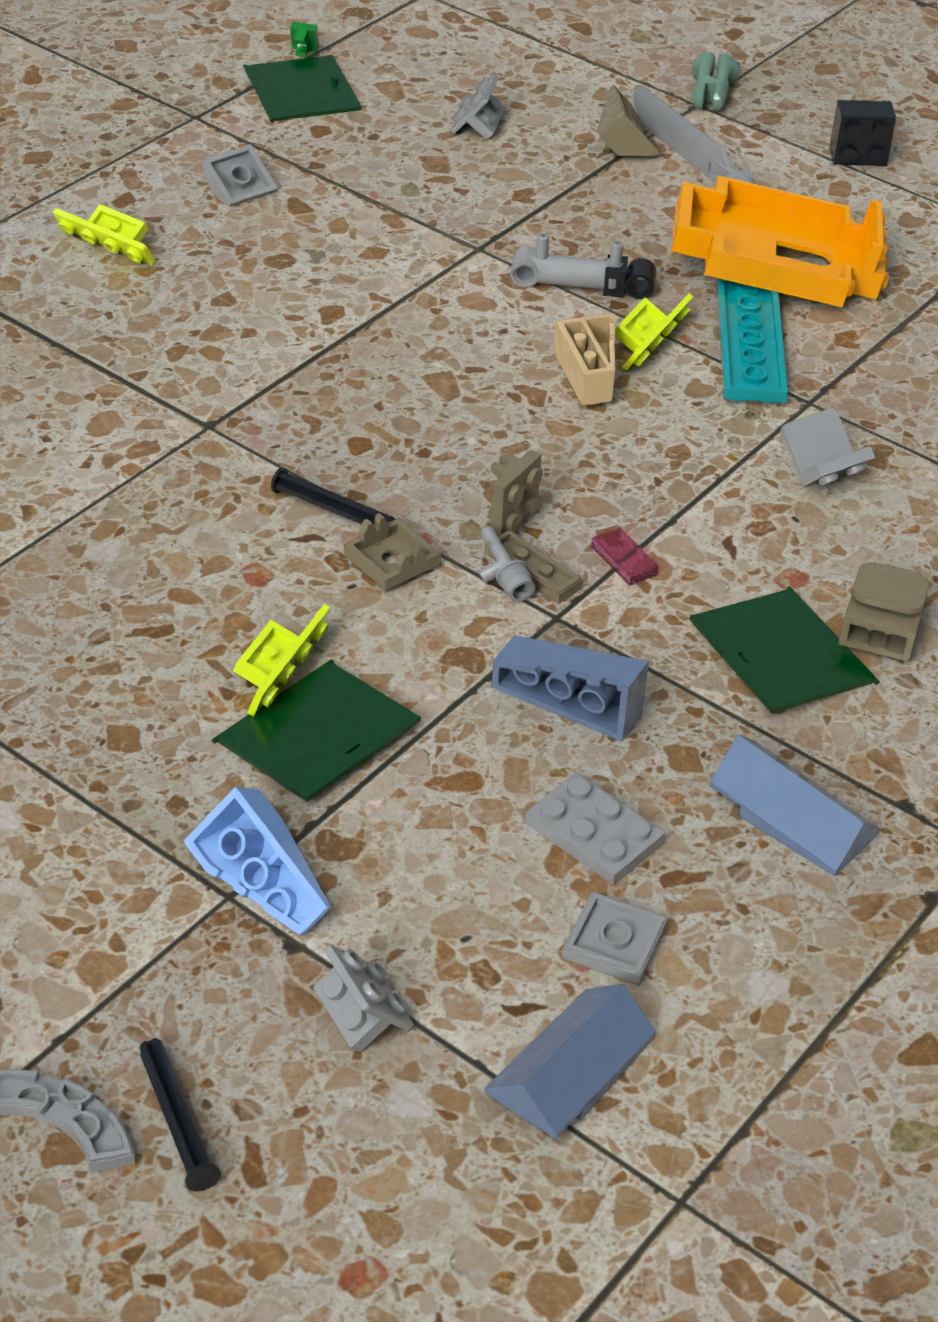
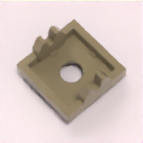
M530 449L521 458L501 455L499 463L493 462L491 464V471L498 479L493 483L492 504L488 517L490 519V526L493 527L498 536L507 530L515 532L524 519L537 511L541 501L539 483L543 475L541 469L542 454Z
M380 513L376 514L374 525L368 519H365L359 530V537L344 543V555L384 591L441 563V553L400 518L388 523ZM386 553L395 556L399 555L396 563H387L382 559V556Z

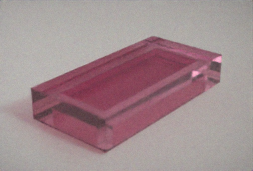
M621 527L592 537L591 547L629 586L658 575L659 565Z

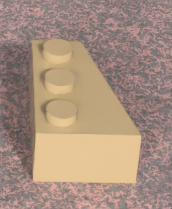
M615 313L556 321L554 354L581 405H596L612 401L615 376Z

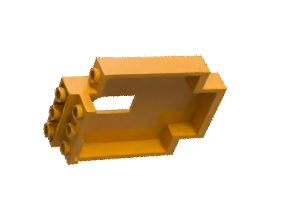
M717 175L714 188L688 182L682 183L675 206L671 251L705 259L704 275L838 307H843L846 296L851 297L852 294L877 299L880 289L886 288L889 279V272H886L889 257L885 256L888 242L885 241L887 230L883 229L886 214H882L881 201L870 200L863 222L860 224L854 222V219L851 218L850 206ZM776 245L822 256L830 262V265L821 266L776 255Z

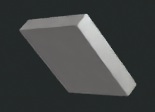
M591 892L562 949L561 958L640 985L665 932L668 918Z

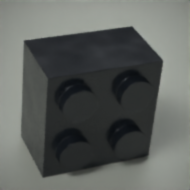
M837 100L829 146L833 165L887 166L896 122V115L891 101Z

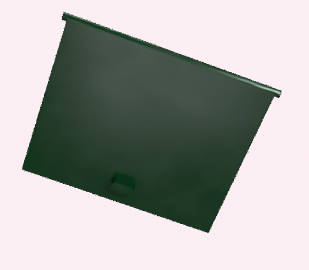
M333 55L243 65L271 123L280 120L362 110V106Z
M790 586L783 591L694 614L689 618L693 625L771 713L874 683L878 685L880 683L847 646L839 645L838 636Z
M331 659L278 694L268 708L262 705L254 717L248 714L214 737L212 742L214 744L220 743L308 802L419 723L421 717L335 665L334 660Z

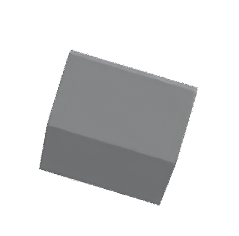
M251 144L202 160L212 193L228 207L277 192L278 187Z

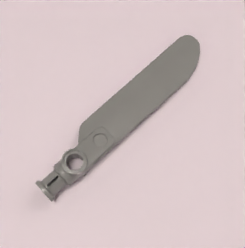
M640 86L635 89L633 101L636 110L650 132L714 183L716 182L717 175L756 184L750 170H737L731 165L724 148L645 87Z

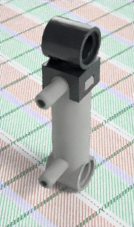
M540 233L537 236L536 249L526 246L519 248L515 252L510 271L512 281L520 287H531L536 283L602 289L603 296L624 298V291L626 290L628 295L635 299L649 297L654 291L656 280V267L650 260L637 258L628 265V256H622L623 243L621 241L611 243V253L608 255L607 260L548 254L549 236L546 233Z

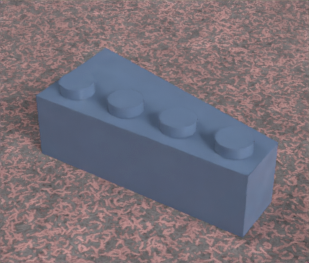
M514 635L493 660L492 688L623 742L642 716L649 661Z

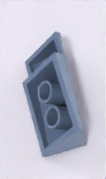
M739 734L736 736L710 781L711 788L741 806L740 818L833 876H836L859 854L880 831L879 827L765 747Z
M625 984L585 989L485 1087V1093L554 1139H557L575 1118L581 1121L655 1038L656 1032Z

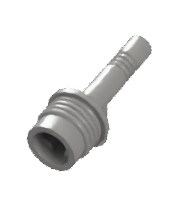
M484 527L481 530V535L496 562L479 571L485 583H488L496 578L498 585L515 602L528 599L535 592L536 588L528 565L522 560H512L493 527Z

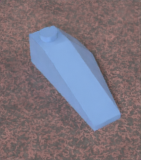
M235 787L183 841L206 872L234 887V891L262 906L265 912L299 935H305L331 908L285 822L261 790Z

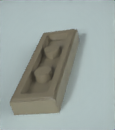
M507 530L498 536L512 560H522L528 565L536 589L557 604L582 589V578L511 530ZM485 544L484 553L496 561L488 545Z

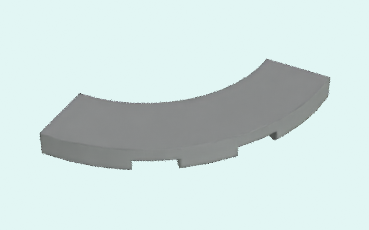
M20 1069L0 1070V1116L31 1117L56 1126L71 1137L79 1146L88 1163L90 1173L136 1164L131 1140L125 1127L114 1111H110L96 1099L93 1092L69 1079L61 1081L51 1077L40 1076L39 1071Z

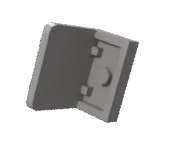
M834 408L794 420L781 427L782 436L803 487L819 482L820 486L827 485L838 480V475L846 472L847 477L866 470L864 464L875 458L871 446L853 451L839 414Z

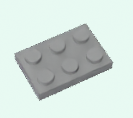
M577 772L525 812L524 823L612 885H615L663 845L665 840L664 831Z

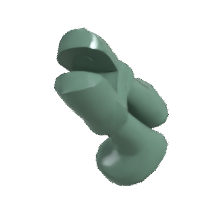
M713 53L701 54L693 61L691 70L693 77L696 79V87L691 93V101L697 109H703L704 102H712L713 111H720L726 101L729 85L736 82L739 78L740 65L736 59L728 54H721L718 59L716 78L712 77L716 61Z

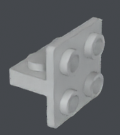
M496 74L489 80L483 78L476 86V92L472 96L467 94L458 104L460 109L452 117L454 123L450 131L453 134L466 122L486 140L494 134L505 109L501 101L496 96L491 95L499 78Z
M332 944L324 950L334 967L313 988L351 1049L361 1053L390 1024L409 1031L414 1026L406 1013L409 1010L408 1004L397 992L390 988L387 983L389 975L379 963L374 960L370 963L364 961L353 950L347 949L344 951Z

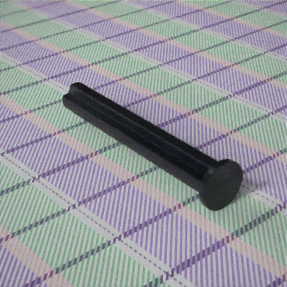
M280 467L275 472L271 481V490L274 493L283 491L359 524L368 519L374 525L375 516L378 513L385 517L388 523L395 520L390 515L290 475L284 467Z
M158 1038L143 1041L139 1047L141 1051L140 1056L187 1172L185 1185L187 1189L194 1192L209 1189L219 1181L221 1171L216 1164L211 1163L162 1041Z

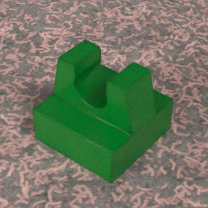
M292 22L290 34L292 49H296L295 55L306 57L309 51L317 52L319 47L318 26Z

